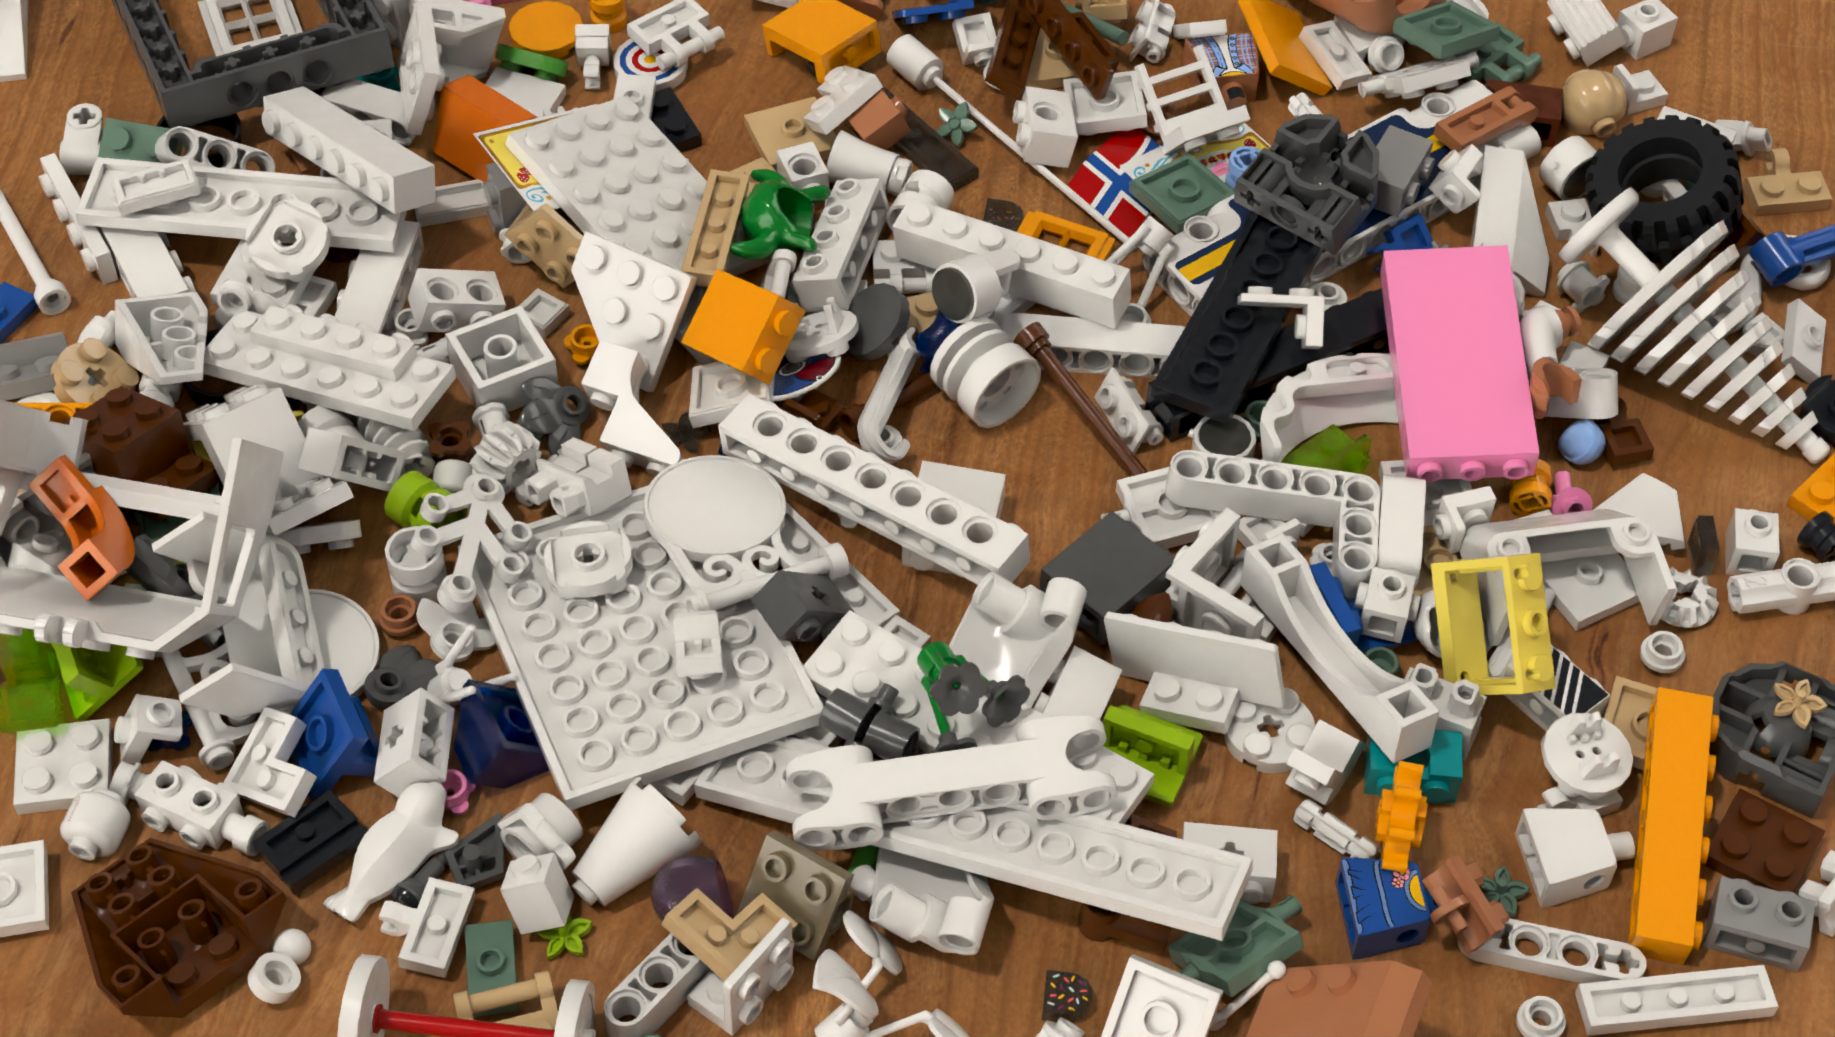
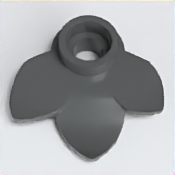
M534 377L521 384L523 393L531 402L522 410L517 424L533 434L547 435V446L550 455L556 454L559 456L557 451L562 448L561 444L573 437L580 440V424L590 414L591 405L589 398L584 391L576 386L566 385L561 387L546 377ZM567 399H570L575 404L576 411L569 409L566 403Z
M397 646L387 651L381 658L379 668L368 674L364 684L365 694L374 707L385 710L420 687L427 691L430 680L438 675L435 666L439 662L431 659L419 660L418 651L415 646Z

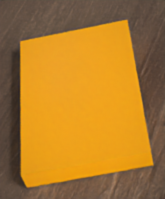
M1238 0V4L1269 73L1320 96H1325L1332 89V85L1328 76L1298 37L1304 27L1299 14L1270 0Z

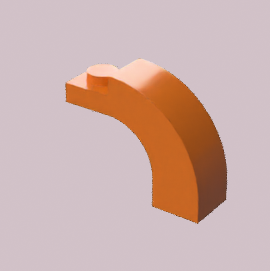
M66 454L54 460L28 484L29 488L60 522L71 540L73 553L62 561L57 568L86 601L94 598L128 569L135 557L134 540L122 512L104 487L101 485L94 488Z

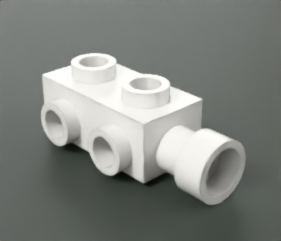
M162 760L151 774L146 775L142 779L140 788L134 794L142 812L141 818L149 827L158 832H164L167 827H170L179 832L178 835L183 842L197 850H201L205 844L218 850L223 842L228 840L232 842L234 849L249 856H255L257 853L255 852L253 841L270 830L268 822L253 815L244 817L245 814L239 801L240 796L232 787L221 782L215 785L202 779L195 770L185 765L176 767Z

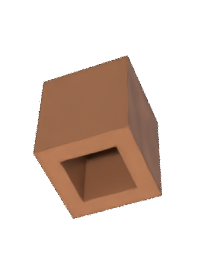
M882 89L846 118L858 139L884 150H888L912 132L904 119L909 115L905 106L897 96L890 99Z

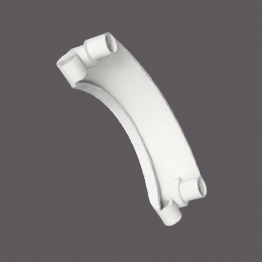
M989 572L977 585L972 601L949 647L955 656L963 655L967 662L976 664L980 674L989 681H1007L1014 675H1020L1025 679V686L1030 689L1029 698L1024 704L1032 707L1044 685L1073 642L1087 591L1079 582L1065 577L1051 579L1048 582L1045 593L1031 584L1021 589L995 572ZM915 747L916 749H918L917 755L928 754L923 750ZM879 847L872 905L869 912L871 922L910 943L920 940L940 952L961 955L977 954L995 899L987 877Z

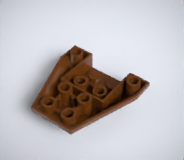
M149 838L142 844L132 848L122 858L103 871L94 874L84 884L71 892L96 984L100 992L123 1015L183 1018L250 970L258 958L266 954L287 899L284 892L258 870L153 838Z

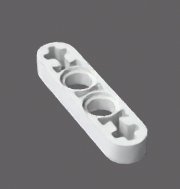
M1510 918L1504 924L1505 929L1478 950L1467 954L1457 938L1460 951L1467 958L1474 961L1576 983L1643 977L1647 967L1646 958L1637 947L1628 943ZM1502 935L1508 936L1504 949L1499 948L1502 942ZM1522 938L1530 939L1539 946L1540 953L1534 956L1524 955L1517 950L1515 942ZM1569 948L1580 950L1585 954L1588 963L1582 966L1569 964L1564 959L1562 952ZM1602 956L1603 959L1600 964L1602 968L1596 969L1595 965L1598 957ZM1617 961L1626 963V969L1629 970L1628 974L1619 972L1620 968L1616 964Z

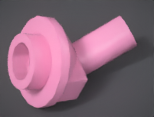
M1556 472L1554 474L1556 495H1552L1551 513L1557 515L1592 510L1593 502L1590 495L1584 489L1572 487L1570 472Z

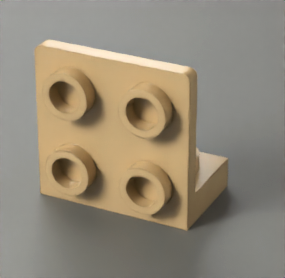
M526 204L504 236L514 244L521 254L528 256L538 265L550 280L565 288L575 281L571 268L583 236L548 204H543L535 211Z

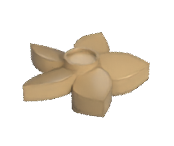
M1808 679L1799 681L1794 690L1781 683H1775L1773 686L1775 693L1782 701L1777 704L1772 716H1787L1792 713L1794 722L1804 730L1811 719V714H1818L1827 707V704L1819 696L1810 695L1811 687Z

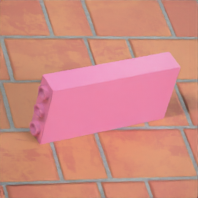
M1508 245L1384 251L1380 278L1405 477L1426 479V483H1433L1446 479L1477 481L1482 478L1506 477L1508 479H1520L1525 476H1534L1539 457V446Z

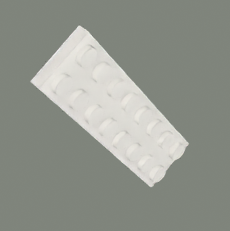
M97 157L76 209L75 216L78 225L246 239L247 226L252 217L261 208L269 204L271 207L284 204L283 200L295 199L306 202L319 211L331 236L329 247L395 252L407 211L394 214L338 178L192 165L200 186L201 195L121 215L110 179L168 163ZM292 232L288 237L281 235L279 240L281 243L294 244L296 242V233Z
M849 610L803 665L816 692L829 698L832 692L839 688L868 702L870 697H876L883 683L889 684L899 691L892 704L894 708L892 715L920 728L919 738L915 747L929 753L935 750L939 744L938 738L941 734L928 694L921 684L924 674L917 664V657L922 649ZM986 696L979 698V706L973 713L963 714L958 712L953 716H946L950 731L956 734L957 740L966 737L973 738L976 741L977 747L1015 742L1017 741L1016 731L1022 724L1034 719L1047 718L1048 716L1026 704H1022L1019 715L1013 721H1004L999 727L993 728L987 723V717L982 714L983 704L988 699ZM1104 746L1072 762L1075 767L1082 770H1094L1110 774L1116 782L1118 794L1114 802L1106 808L1087 813V815L1125 824L1154 784V773Z

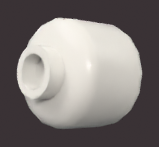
M94 788L92 791L79 793L74 798L60 825V834L69 845L68 850L78 858L93 860L95 856L108 857L118 849L130 825L131 815L126 808V802L117 793L104 788Z

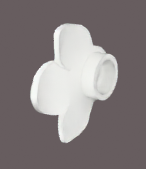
M229 278L218 289L217 303L219 308L215 312V320L220 329L226 325L239 309H243L242 312L251 311L264 314L271 305L283 307L273 296L256 291L247 281L240 278Z
M421 599L416 612L417 621L421 628L430 636L431 649L441 659H445L458 638L470 624L476 627V631L455 662L468 659L473 651L488 650L496 645L486 618L479 619L473 602L468 610L455 613L446 610L430 599Z

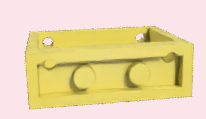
M1540 553L1431 563L1444 680L1455 684L1456 681H1461L1462 674V680L1478 684L1480 688L1479 693L1483 695L1526 694L1555 689L1556 684ZM1503 570L1515 676L1489 677L1477 572Z

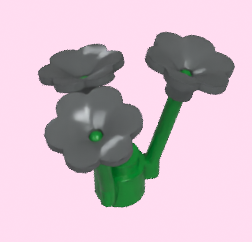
M937 641L926 645L917 657V664L924 674L921 684L928 694L941 734L938 738L939 744L936 749L928 754L977 747L976 741L973 738L966 737L957 740L956 734L950 731L946 716H953L958 712L963 714L973 713L979 706V698L986 696L988 699L983 704L982 714L987 717V723L991 727L996 728L1003 724L1004 721H1013L1019 715L1021 705L1029 698L1030 689L1025 686V679L1020 675H1014L1007 681H989L980 674L976 664L967 662L963 655L955 656L950 647L944 642Z

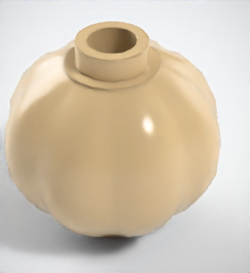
M1582 69L1570 75L1561 88L1563 89L1561 124L1573 133L1596 135L1597 138L1607 137L1617 129L1616 124L1625 115L1627 93L1620 78L1614 74L1595 69Z

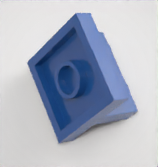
M322 668L290 713V715L297 717L307 724L291 756L296 766L307 769L317 776L308 793L309 798H318L329 789L331 790L342 775L374 777L379 741L359 697L349 695L338 669Z

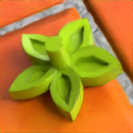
M569 913L565 926L537 931L542 938L550 940L547 946L548 961L557 957L564 950L565 946L570 954L584 956L581 938L590 932L593 922L584 918L572 920Z

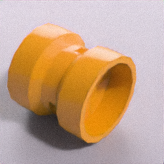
M588 0L591 8V24H609L610 34L619 32L626 26L627 13L624 7L626 0Z
M1538 459L1534 476L1509 479L1512 487L1509 493L1510 508L1516 514L1524 517L1547 509L1550 510L1552 507V491L1549 488L1552 483V469L1548 463Z

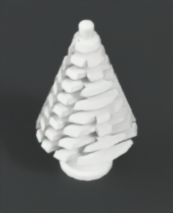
M1630 187L1600 210L1561 249L1558 256L1564 262L1572 264L1599 245L1641 287L1594 334L1589 343H1587V346L1598 351L1602 350L1624 333L1633 323L1638 321L1654 305L1658 304L1659 308L1620 344L1610 358L1621 364L1624 363L1674 320L1678 325L1633 370L1644 376L1647 375L1691 337L1696 344L1657 380L1659 384L1669 388L1708 355L1714 362L1692 381L1680 395L1693 400L1725 372L1731 381L1703 407L1717 412L1743 389L1750 398L1727 418L1728 420L1739 425L1760 407L1768 416L1751 432L1763 438L1777 425L1785 434L1775 444L1787 450L1795 443L1802 450L1801 454L1812 464L1822 461L1829 454L1830 446L1821 437L1818 438L1811 430L1818 422L1813 410L1803 419H1800L1793 412L1807 398L1802 386L1785 401L1775 393L1795 375L1791 363L1786 365L1767 383L1758 376L1784 351L1780 340H1776L1750 364L1741 357L1772 329L1773 325L1769 316L1767 315L1732 346L1725 340L1730 333L1762 304L1757 291L1738 305L1714 328L1708 322L1751 280L1746 268H1743L1730 278L1697 309L1691 305L1739 258L1740 255L1735 244L1729 246L1710 261L1679 290L1675 287L1726 237L1729 231L1723 220L1702 234L1660 271L1619 228V224L1634 210L1639 202V195Z

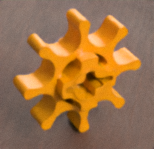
M1399 761L1398 766H1395L1392 790L1382 789L1374 832V841L1381 842L1380 847H1382L1380 860H1382L1381 869L1406 873L1410 848H1420L1428 805L1426 803L1427 797L1421 796L1422 790H1420L1424 765Z

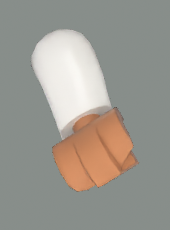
M1548 305L1535 307L1522 317L1520 330L1526 368L1530 377L1529 388L1534 418L1543 419L1547 414L1551 396L1563 397L1569 404L1578 402L1582 378L1569 367L1558 363L1556 349L1561 346L1562 340L1567 336H1575L1580 333L1581 319L1577 310L1572 306L1563 307L1561 310H1554Z

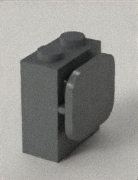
M1111 511L1041 569L1039 590L1045 593L1048 582L1056 577L1073 579L1083 585L1087 591V596L1078 626L1102 645H1105L1108 642L1104 625L1106 613L1131 614L1134 608L1147 597L1165 592L1171 585V581L1165 578L1172 566L1174 557L1167 548L1157 545L1142 534L1135 524L1125 521Z

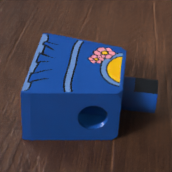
M1341 858L1335 885L1352 960L1419 945L1425 941L1431 922L1429 915L1438 906L1427 888L1423 887L1419 866L1414 862L1408 861L1407 872L1402 873L1381 869L1382 860Z

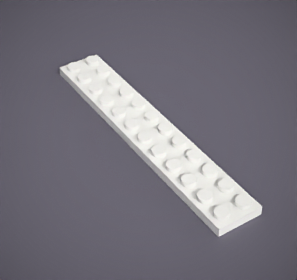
M786 736L710 762L705 766L694 784L696 797L793 824L796 818L810 810L820 808L829 799L820 794H807L789 788L786 780V766L798 756L832 747ZM806 772V773H802V774H800V775H805V774H809V773H812V772ZM1028 803L884 823L883 837L878 842L872 844L876 847L1223 941L1253 871V858L1087 814L1055 820L1036 819L1031 815Z

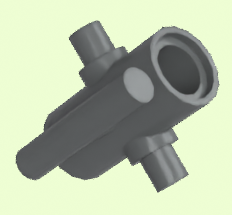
M883 683L876 697H870L868 702L837 688L826 701L819 718V727L845 739L844 746H865L872 753L886 760L915 756L918 752L915 746L919 738L920 728L892 715L894 712L892 704L899 693L893 686Z

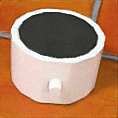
M1571 136L1561 141L1543 160L1539 170L1540 179L1564 201L1581 198L1586 194L1585 175L1587 168L1592 165L1591 159L1596 150L1581 136Z
M1234 414L1229 424L1205 416L1200 420L1195 429H1191L1188 433V436L1193 438L1191 447L1193 451L1257 459L1254 457L1256 445L1255 430L1248 421Z

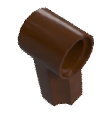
M1085 903L1081 904L1078 915L1080 932L1092 941L1103 942L1111 938H1117L1162 953L1165 951L1172 928ZM1095 909H1102L1108 912V914L1100 913Z

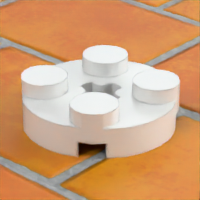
M289 199L283 200L284 204L271 207L269 204L261 208L252 217L247 226L245 234L248 252L256 267L267 276L281 280L289 279L294 282L303 281L309 276L310 272L314 271L323 262L328 253L331 240L328 228L319 211L306 202ZM292 232L296 233V242L291 246L282 247V243L279 240L280 236L288 237Z
M601 521L577 522L560 530L561 537L555 540L552 545L550 540L545 547L543 555L546 575L550 583L557 588L558 595L564 599H574L577 597H596L622 591L627 585V577L633 567L632 549L627 535L621 530V535H619L617 532L610 530L609 524ZM593 555L595 561L583 563L584 556Z
M1284 688L1286 700L1282 708L1240 700L1228 731L1224 734V739L1232 756L1242 764L1244 759L1251 764L1257 765V771L1270 774L1283 773L1293 769L1286 762L1294 748L1300 751L1303 750L1315 728V721L1306 705L1299 701L1298 694L1289 688ZM1263 725H1272L1278 728L1277 736L1270 737L1268 732H1260L1258 729L1263 728Z

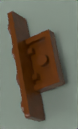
M1025 0V7L1096 100L1104 99L1120 59L1085 13H1070L1060 0Z

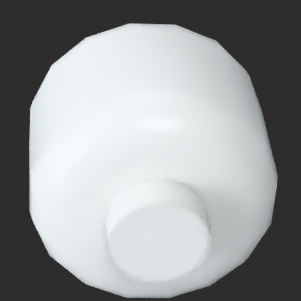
M443 460L436 464L432 480L440 488H445L453 494L462 491V485L465 479L472 474L473 467L461 460Z

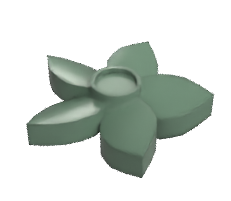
M961 103L955 108L954 112L946 108H939V116L945 124L938 128L934 136L945 138L951 135L952 142L960 148L964 141L963 131L973 133L979 128L974 121L968 119L970 114L968 103Z
M1505 865L1496 870L1494 880L1484 877V884L1479 888L1482 892L1486 893L1485 897L1488 902L1493 900L1501 902L1509 916L1515 918L1517 900L1525 897L1530 891V887L1522 881H1510V873Z

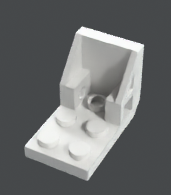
M416 0L398 58L406 133L422 134L425 121H431L434 115L435 91H441L443 84L467 75H471L477 80L486 77L506 18L504 8L463 0Z

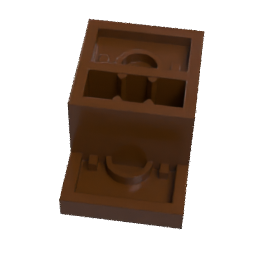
M120 386L110 390L103 398L87 408L77 411L73 415V417L88 420L82 451L90 454L94 473L97 475L204 493L221 481L211 461L190 453L179 409ZM69 418L68 420H66L65 422H63L62 424H67V425H69V423H70V418ZM131 509L158 522L170 516Z

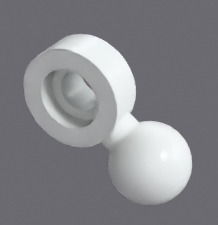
M295 928L280 932L274 939L273 952L260 956L248 974V985L251 991L264 1002L271 1004L284 1003L292 996L300 984L301 974L298 965H301L308 959L311 953V942L306 933Z

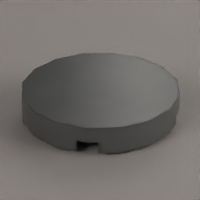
M886 283L873 284L860 291L852 299L849 309L846 311H851L856 315L859 330L848 341L849 349L846 353L865 362L876 360L893 349L895 345L892 342L897 335L903 336L910 317L909 301L897 288Z

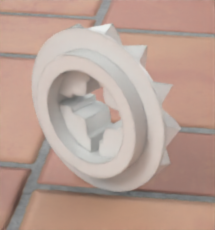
M1671 567L1670 572L1677 589L1660 619L1682 628H1695L1708 623L1714 617L1719 605L1716 599L1717 588L1708 585L1707 576L1698 578L1692 575L1690 568L1685 572H1678L1675 568ZM1686 591L1692 593L1691 599L1685 597L1674 602L1677 592L1680 594Z

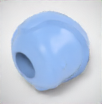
M1579 419L1572 423L1561 434L1557 442V448L1568 461L1576 465H1585L1593 462L1602 455L1606 447V439L1602 430L1590 419Z

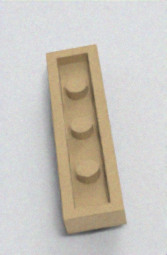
M710 170L681 271L697 277L695 283L697 286L708 287L717 269L726 272L731 254L730 246L734 244L741 218L742 204L746 199L749 189L750 175Z

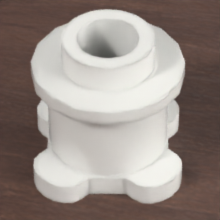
M1586 261L1566 264L1559 271L1556 288L1560 293H1567L1575 301L1572 307L1578 313H1581L1584 309L1595 306L1604 299V291L1610 283V279L1606 275H1601L1597 278L1590 271V265Z

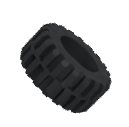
M1665 115V119L1655 120V117L1643 119L1644 123L1634 126L1631 123L1623 127L1621 134L1610 136L1603 143L1604 149L1599 148L1591 159L1592 165L1587 168L1585 175V192L1592 218L1614 198L1630 187L1638 194L1645 187L1663 180L1680 179L1695 183L1688 192L1673 200L1658 203L1639 201L1634 210L1619 224L1620 230L1651 262L1661 263L1662 267L1668 265L1689 245L1694 243L1702 234L1721 220L1724 221L1729 231L1722 240L1724 242L1734 231L1733 225L1739 222L1743 213L1742 205L1744 204V190L1736 152L1733 151V146L1729 139L1722 134L1720 135V131L1708 123L1702 126L1701 120L1687 117L1686 120H1680L1677 115Z

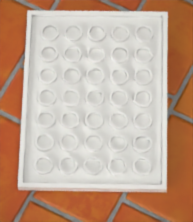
M648 486L632 490L631 496L594 516L576 511L567 517L557 514L528 523L527 525L532 530V537L527 547L521 551L508 548L503 542L504 534L502 532L494 534L506 553L516 554L524 561V571L515 583L501 581L495 574V567L479 546L471 576L477 590L476 597L509 673L517 675V680L513 682L563 803L570 810L621 794L637 777L642 778L644 786L818 726L824 707L791 642L777 638L752 603V598L716 610L719 621L723 672L714 673L709 678L698 680L691 679L688 676H677L673 615L688 613L685 597L691 595L692 590L665 548L652 537L646 527L644 520V497ZM601 521L609 524L610 530L617 532L619 535H621V530L630 541L633 556V567L627 577L626 587L618 593H607L596 597L562 598L558 595L557 588L550 583L546 575L543 556L546 545L550 540L552 545L555 540L561 537L560 530L577 522ZM513 533L514 536L522 538L520 535ZM593 555L584 556L583 563L595 561ZM689 560L696 572L704 579L702 574L704 562ZM505 566L507 569L515 571L512 567ZM726 570L728 579L732 574L730 571Z

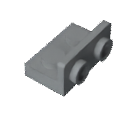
M63 332L0 344L1 400L7 401L54 391L53 388L56 382L54 374L51 376V367L61 352L68 347Z

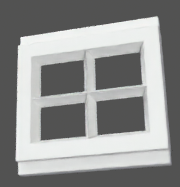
M203 0L197 2L215 57L243 49L242 47L247 45L252 47L277 40L282 35L287 34L291 36L303 32L292 1L269 0L273 12L253 16L249 5L267 0ZM238 7L243 8L246 18L225 22L222 11ZM277 22L281 34L261 39L257 27ZM250 29L254 41L237 45L233 44L230 33Z

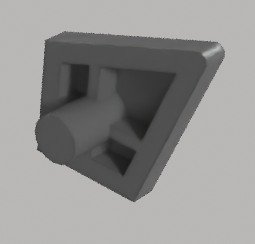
M502 813L496 814L462 838L454 848L444 851L456 884L478 888L505 878L504 843L501 840V829L497 825L503 818Z

